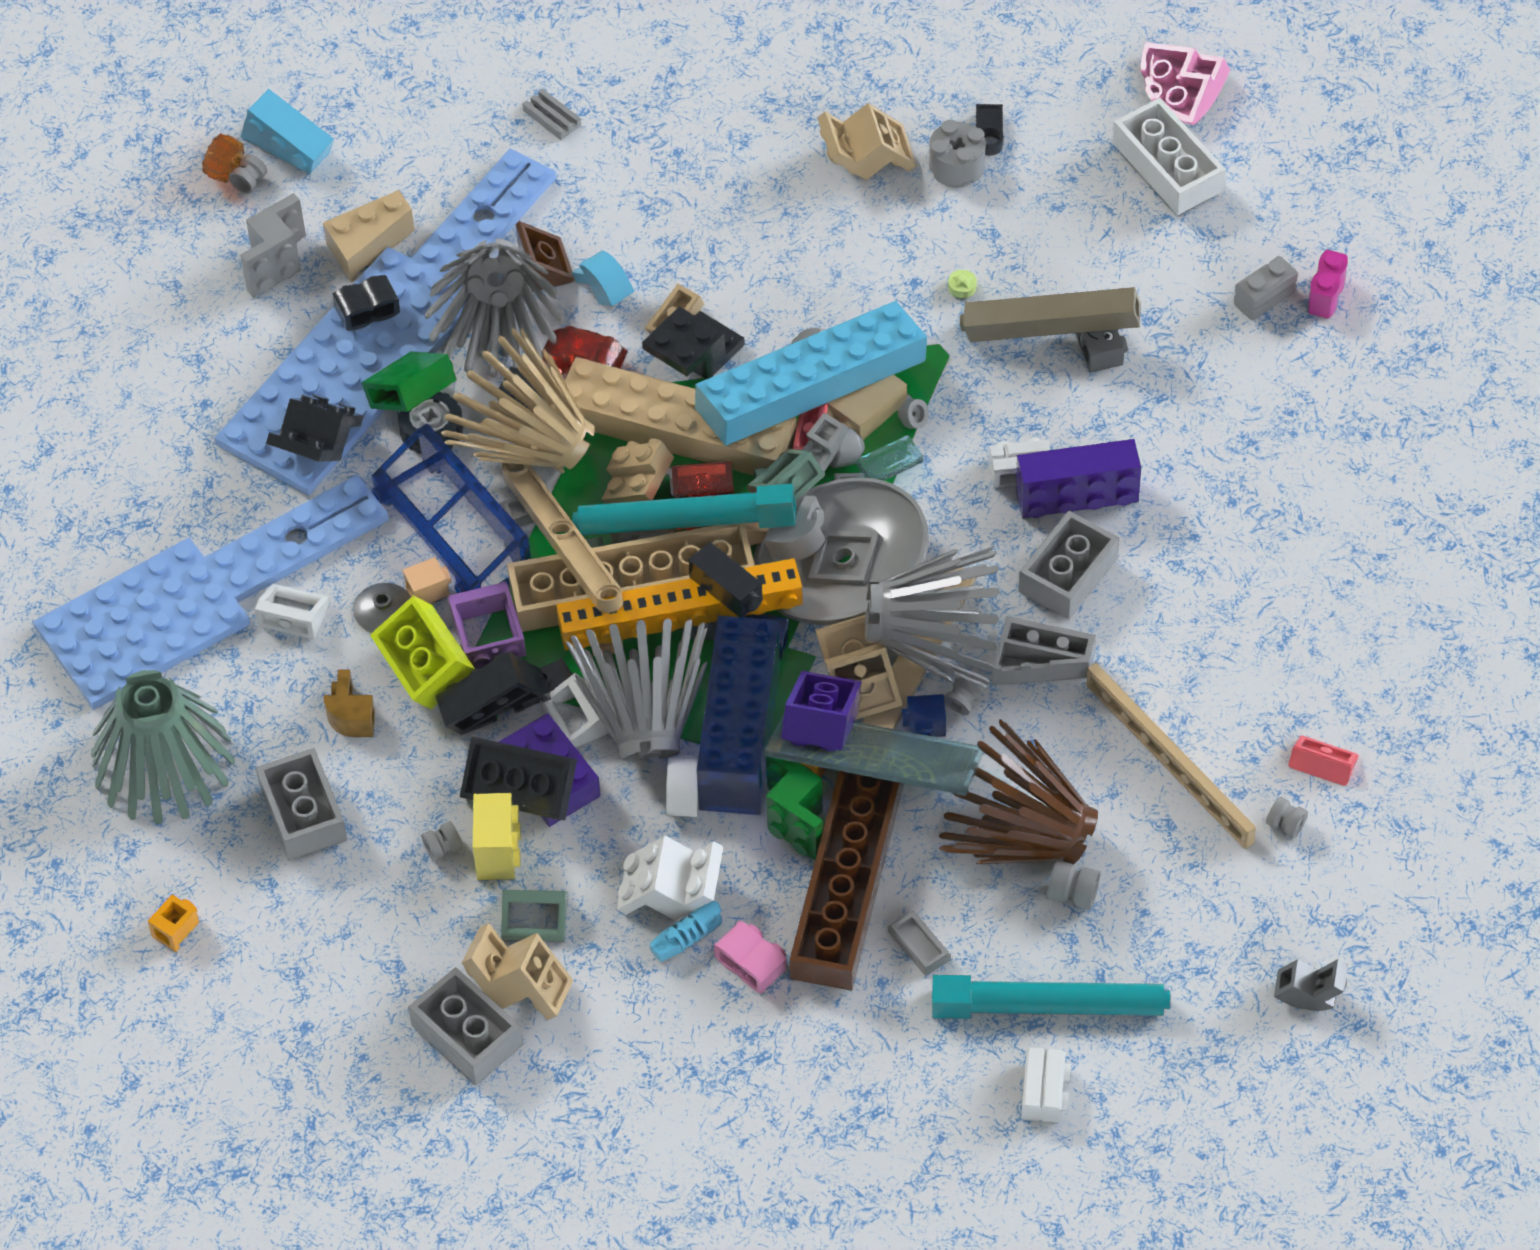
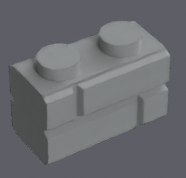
M1277 256L1269 264H1265L1235 284L1234 305L1250 320H1255L1296 292L1298 272L1285 259Z

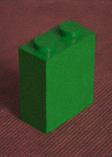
M410 351L361 382L371 409L408 412L457 381L453 370V363L449 359L448 354Z

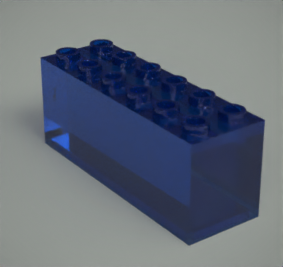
M718 615L696 769L699 810L761 815L766 778L765 754L769 751L781 662L779 620Z

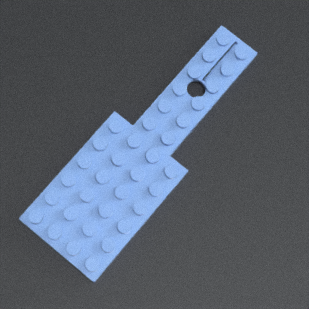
M357 474L205 557L189 537L34 620V628L92 710H95L115 699L118 687L120 686V690H122L127 684L126 678L131 674L142 670H156L163 673L251 624L249 616L238 602L389 521V516ZM302 529L307 532L308 538L305 542L298 545L293 541L287 542L285 537L291 530Z

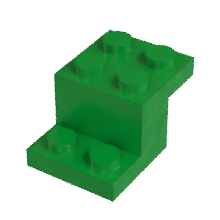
M772 746L765 754L766 779L769 789L766 795L767 828L777 839L783 838L793 845V848L799 854L807 855L816 860L823 833V820L818 817L823 812L822 778L794 759L770 755L774 748Z

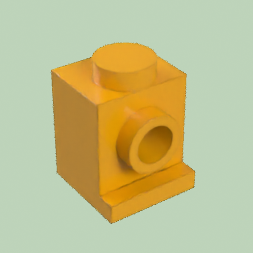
M173 894L148 920L151 936L174 952L180 949L179 944L199 923L195 905L187 899L180 900Z

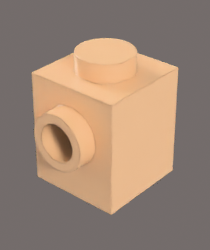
M436 557L402 570L405 588L410 597L414 595L431 604L450 595L448 584L452 583L451 576L447 567H441Z

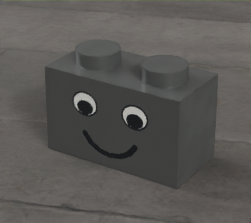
M1119 329L1074 333L1090 373L1123 365L1124 353L1128 352V347L1124 335H1119Z

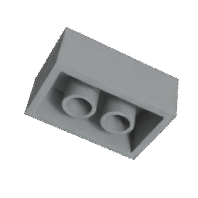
M1068 511L1019 571L1018 592L1069 620L1118 559L1119 537Z
M315 748L256 767L260 789L288 861L348 841L344 820Z
M457 967L452 969L408 1006L411 1025L475 1085L480 1083L524 1045L521 1026Z

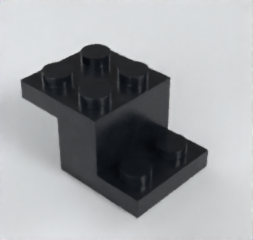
M680 306L642 341L644 351L686 377L695 372L704 379L711 378L745 345L743 336L702 311L693 315Z
M302 394L301 398L289 399L280 432H269L266 444L318 462L341 461L350 427H361L364 415L356 413L354 406L344 403L332 404L329 403V398L317 394H312V396Z

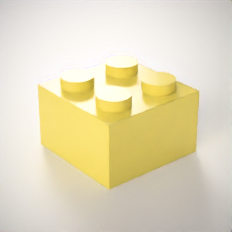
M511 793L474 794L472 848L477 880L515 879V867H521L518 805H513Z

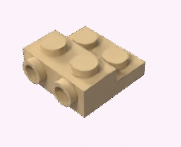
M655 438L650 439L645 444L630 441L626 446L617 447L606 469L612 476V479L608 483L601 500L605 504L653 500L674 456L662 441Z

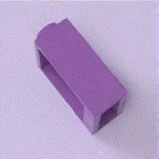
M507 581L448 596L450 612L461 649L474 668H482L494 661L498 655L511 652L518 657L526 656L523 633ZM505 610L513 638L470 648L462 620Z

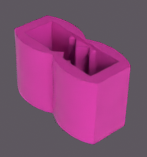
M1327 249L1320 256L1317 273L1313 276L1310 285L1309 314L1329 319L1335 313L1338 296L1345 286L1348 265L1347 254Z

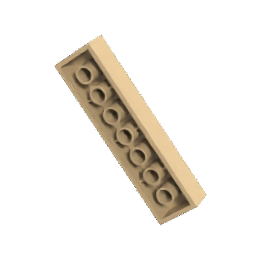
M578 357L575 358L565 379L584 418L594 425L595 433L639 444L648 443L650 439L655 438L662 441L672 454L709 464L725 463V468L753 476L754 469L768 468L788 449H792L797 427L796 416L725 446L695 409L696 389Z
M744 524L709 526L592 548L622 591L689 579L688 559L709 542L714 544L741 567L755 566ZM558 554L507 563L512 599L522 632L558 626L556 604L589 598Z

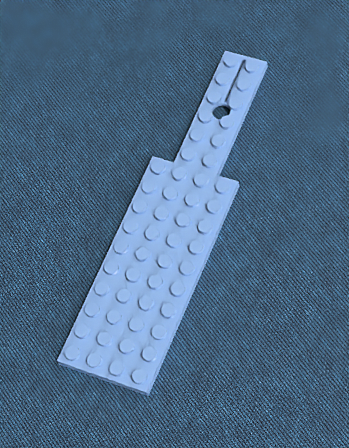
M509 148L411 258L388 246L354 283L360 284L371 276L386 275L399 299L400 313L384 321H373L364 328L346 331L333 306L214 437L215 445L309 496L339 461L318 462L266 444L269 432H280L289 399L301 398L302 394L309 396L317 394L329 398V403L332 404L344 403L354 406L356 413L364 415L361 427H350L342 459L384 411L370 408L361 382L410 351L436 353L453 333L466 301L445 333L440 332L433 342L429 337L462 286L430 318L425 319L426 311L459 278L458 276L440 292L431 297L429 295L432 286L451 270L440 272V269L444 265L461 258L456 256L458 253L473 249L482 241L487 240L486 244L491 242L496 243V239H503L554 182L556 171ZM482 209L490 210L495 214L492 220L485 219L480 222L475 221L473 215Z

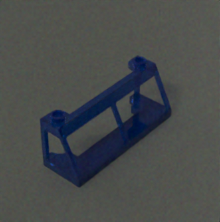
M428 423L418 428L371 475L373 482L372 494L380 504L383 503L387 507L393 505L455 576L456 584L454 589L457 594L482 588V582L508 556H510L512 562L531 559L529 537ZM419 438L423 461L391 479L386 470ZM426 468L431 474L435 471L438 474L443 472L459 490L430 520L425 518L397 486ZM463 496L504 541L505 550L479 576L472 572L433 527ZM509 577L506 578V579H504L503 581H501V582H499V583H502V582H506V581H507V584H508V587H509V586H510V585H509Z

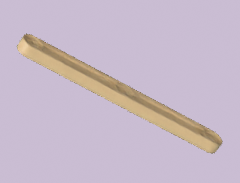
M503 463L504 481L596 608L606 613L619 610L623 605L620 586L532 466ZM521 469L520 471L510 472L512 470ZM558 532H567V533L561 534V535H560V534H556V533H558ZM609 596H614V597H615V598H613V599L603 600L604 597H609Z

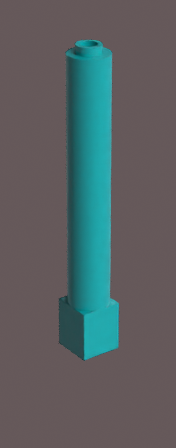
M793 484L757 486V492L581 505L578 506L577 512H573L572 519L573 524L582 536L744 523H759V528L795 526L796 501Z
M933 975L932 1018L971 1019V1013L1164 1016V1009H1170L1171 1004L1170 990H1164V984L971 981V975Z

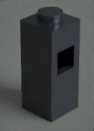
M711 542L688 559L689 577L740 618H743L749 612L755 611L762 603V582Z

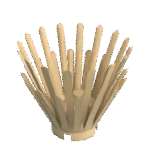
M512 328V335L526 354L523 353L520 356L503 336H499L498 341L518 364L519 372L540 396L518 375H514L489 351H483V358L507 379L503 381V387L528 408L470 370L466 374L467 378L498 398L499 401L492 400L489 402V407L461 393H455L453 398L494 420L485 418L483 421L476 423L453 414H446L444 418L452 423L510 443L476 434L465 435L448 430L442 431L441 434L471 443L447 440L444 443L485 451L472 454L475 457H481L478 459L481 461L553 467L560 473H565L563 466L569 470L572 469L587 451L590 444L584 440L586 432L593 436L595 427L584 418L551 354L549 356L544 349L543 356L550 367L549 370L524 330L521 329V337L518 331Z

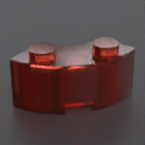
M573 326L553 330L556 335V343H551L548 338L544 347L549 356L551 354L561 374L569 373L576 357L621 369L628 350L620 345L619 341L612 336H604Z

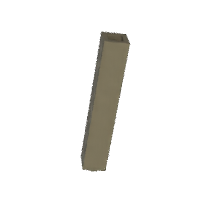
M1135 287L965 302L964 314L960 315V328L962 332H966L970 342L1139 328L1141 301Z

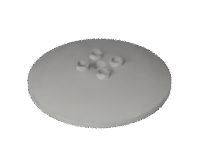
M845 478L811 488L805 496H816L821 509L824 511V522L820 528L825 541L820 549L811 556L795 560L803 589V605L790 609H777V611L790 619L815 625H832L865 615L868 604L866 595L869 582H882L925 562L929 548V529L922 509L916 500L902 488L874 478ZM803 498L796 504V516ZM765 542L757 544L754 553L755 566L782 561L772 559ZM845 556H851V558L846 562H838L839 560H842Z

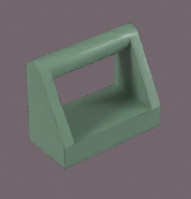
M788 449L747 485V489L750 493L757 492V486L793 484L795 501H797L822 479L825 473L811 451Z
M502 890L501 939L521 941L538 933L543 941L565 942L568 892ZM511 903L559 904L558 929L509 928Z

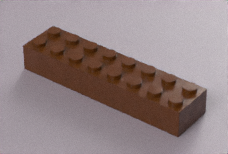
M839 769L789 959L790 979L850 991L853 990L905 781Z

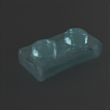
M907 435L857 459V467L864 473L866 478L885 481L922 463L923 454Z

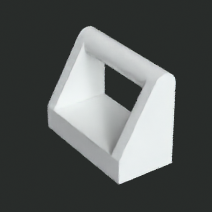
M272 584L256 604L255 614L258 626L315 639L330 604V597ZM277 597L315 606L311 611H306L274 602Z
M574 673L550 692L551 700L544 703L540 701V704L545 713H549L576 748L607 735L608 731L575 683V675L578 674ZM576 698L588 722L571 735L555 705Z

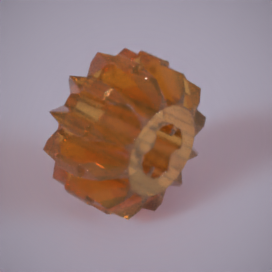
M220 133L212 139V143L208 145L207 152L204 154L205 158L202 162L203 173L218 182L227 183L229 181V174L234 168L239 167V162L245 154L244 144L230 135Z

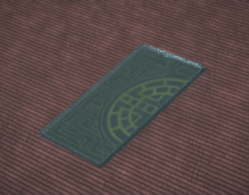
M784 716L764 749V756L965 796L968 793L969 786L980 761L985 754L977 745L860 722H854L842 750L826 751L819 746L811 744L794 745L789 740L781 739Z

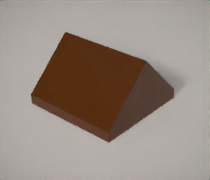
M521 221L515 224L518 248L531 255L532 258L529 259L543 266L549 274H544L533 268L554 287L569 284L575 280L561 237Z

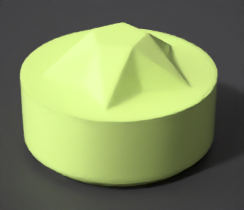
M957 270L949 276L948 290L954 297L968 298L976 292L977 279L972 272Z

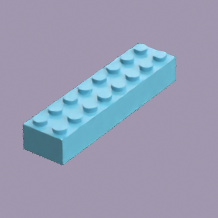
M893 301L697 383L695 409L723 444L727 446L926 360L927 336L899 303Z

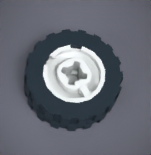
M439 391L410 411H400L398 413V424L403 443H406L410 450H414L418 454H442L444 451L452 449L454 445L445 444L444 442L447 440H460L443 436L441 432L448 430L463 434L464 426L452 423L444 418L446 414H453L463 418L458 402L450 397V394Z

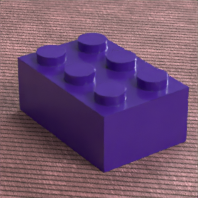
M801 671L785 704L781 739L789 740L794 745H816L826 751L842 750L858 716L862 681Z
M549 713L499 741L577 759L566 817L601 797L598 775ZM541 816L548 827L561 821Z

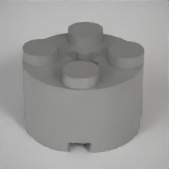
M946 120L933 132L929 141V168L938 182L950 187H962L966 182L972 181L974 183L980 179L985 170L986 142L983 130L967 123Z

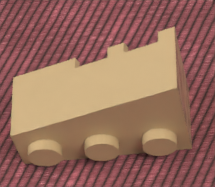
M400 190L323 222L326 245L350 282L357 278L359 271L367 265L370 266L388 246L393 249L415 231L412 208Z

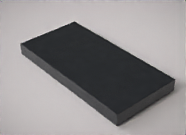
M471 736L459 797L473 800L474 794L511 793L513 805H518L519 811L565 821L577 759Z

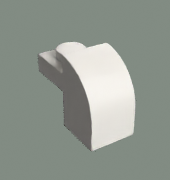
M684 754L668 759L666 816L697 817L702 758H694L692 755Z

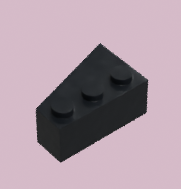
M511 652L498 655L494 661L482 668L473 670L469 676L457 683L450 684L443 692L435 696L445 727L461 735L498 721L496 715L512 709H514L515 713L524 711V704L541 698L542 703L551 700L542 670Z

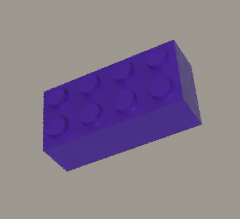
M1135 439L1017 455L1015 490L1022 518H1039L1044 515L1066 514L1068 511L1097 510L1102 507L1125 506L1139 502L1142 467Z

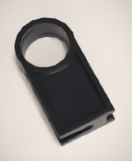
M976 104V127L983 130L984 138L994 137L998 139V142L995 144H986L985 155L987 156L996 155L1003 149V104Z

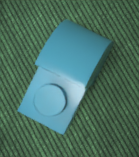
M604 250L583 260L579 264L580 267L572 272L576 283L590 285L597 301L602 305L614 306L635 292L623 268L613 256Z

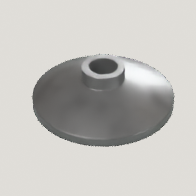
M377 583L364 589L354 602L353 611L355 619L363 629L373 633L411 597L407 590L397 584Z

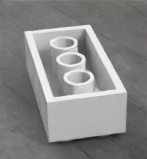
M1161 98L1114 121L1113 145L1177 215L1224 191L1226 169Z

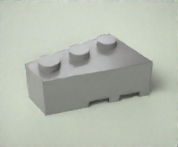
M1007 616L993 664L992 685L1087 678V668L1092 665L1096 652V635Z

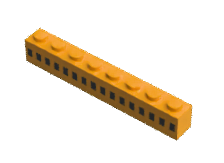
M795 558L744 568L762 582L763 601L755 611L749 612L746 615H760L767 611L782 608L790 609L803 605V589ZM691 578L622 591V607L610 613L599 611L590 598L556 604L558 623L565 651L569 650L565 641L571 643L575 648L571 640L572 635L579 639L582 648L591 646L586 634L588 629L594 631L599 644L612 643L609 630L611 624L618 626L621 640L633 637L637 638L636 623L639 620L645 622L646 635L662 632L663 622L667 618L672 622V632L676 629L684 628L686 621L689 619L692 620V626H699L701 623L706 624L721 620L728 621L739 617ZM614 596L604 597L603 600H609V599H613V598H615V597H614Z

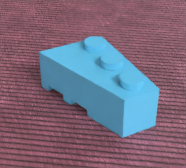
M270 89L248 109L241 133V138L308 174H311L330 154L334 138Z

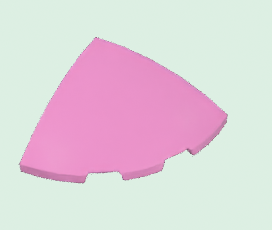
M1146 42L1142 53L1141 73L1144 76L1147 95L1151 101L1161 98L1185 124L1195 125L1206 114L1219 95L1230 72L1224 57L1200 55L1195 48Z

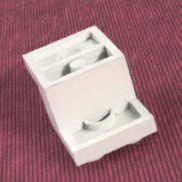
M663 836L636 852L629 854L623 865L624 875L618 890L619 901L617 910L627 915L647 905L669 918L677 920L712 902L715 895L723 846L713 841L694 852L667 836Z

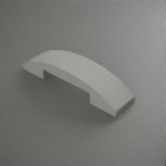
M823 413L806 436L809 442L802 450L811 451L823 472H825L837 453L848 430L847 426L828 414ZM807 492L796 501V504L807 494Z

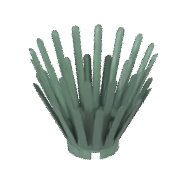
M142 670L131 674L126 678L127 684L122 690H120V686L118 687L116 699L103 714L104 717L93 732V736L97 735L105 725L92 748L91 757H94L92 767L98 764L108 742L95 781V787L99 789L120 735L107 799L108 806L113 808L117 792L119 793L122 790L131 742L128 817L131 820L136 819L137 799L144 800L146 757L153 820L156 824H161L163 817L159 786L163 799L168 800L171 797L167 773L181 818L187 819L190 816L173 758L187 790L193 791L196 786L206 806H210L213 803V799L184 742L208 775L214 773L224 787L228 785V778L189 725L229 763L234 764L235 760L233 755L192 715L194 714L223 739L231 741L224 726L199 706L212 713H218V711L213 706L198 699L201 698L200 695L175 684L170 677V681L163 678L161 672L156 670Z

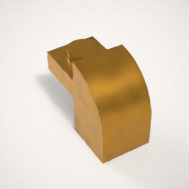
M338 669L337 681H332L331 695H324L326 715L330 726L344 736L373 737L375 723L373 695H352L353 683L350 669Z

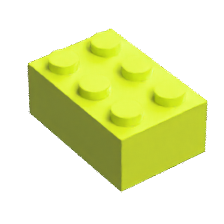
M414 595L370 634L411 699L431 710L438 704L436 695L443 692L450 684L457 683L466 678L475 670L433 605Z

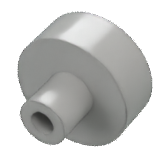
M908 399L899 409L898 417L906 428H922L928 421V407L921 399Z

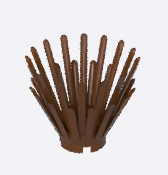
M999 719L1000 726L1007 734L1004 736L994 726H990L991 734L1043 783L1006 754L1000 755L983 741H978L977 746L982 752L1005 768L1004 775L1039 801L973 765L970 773L996 788L997 790L992 792V797L1008 806L964 789L961 793L952 791L954 796L980 805L979 811L985 815L982 816V819L946 812L943 815L946 820L974 827L966 829L965 832L969 835L949 832L940 833L939 837L941 839L962 842L954 845H943L939 850L945 851L944 853L974 854L973 856L976 858H989L980 860L976 864L1049 862L1057 860L1075 864L1087 848V845L1083 844L1087 835L1092 836L1098 820V810L1084 802L1036 739H1034L1035 746L1029 740H1027L1026 744L1006 722Z

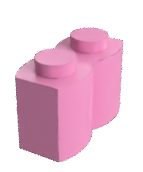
M739 921L714 945V956L717 960L760 994L787 969V955L784 949L777 943L771 944L764 940L761 931L753 924L747 925Z

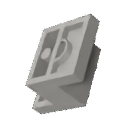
M294 193L246 219L251 249L240 256L247 291L253 298L263 292H267L273 286L293 277L301 271L296 243L306 237L300 199Z

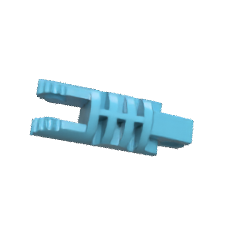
M712 901L689 913L687 917L685 916L680 919V922L677 921L673 926L665 929L649 944L652 954L660 962H663L685 951L694 942L700 941L701 938L714 931L722 923L719 902Z

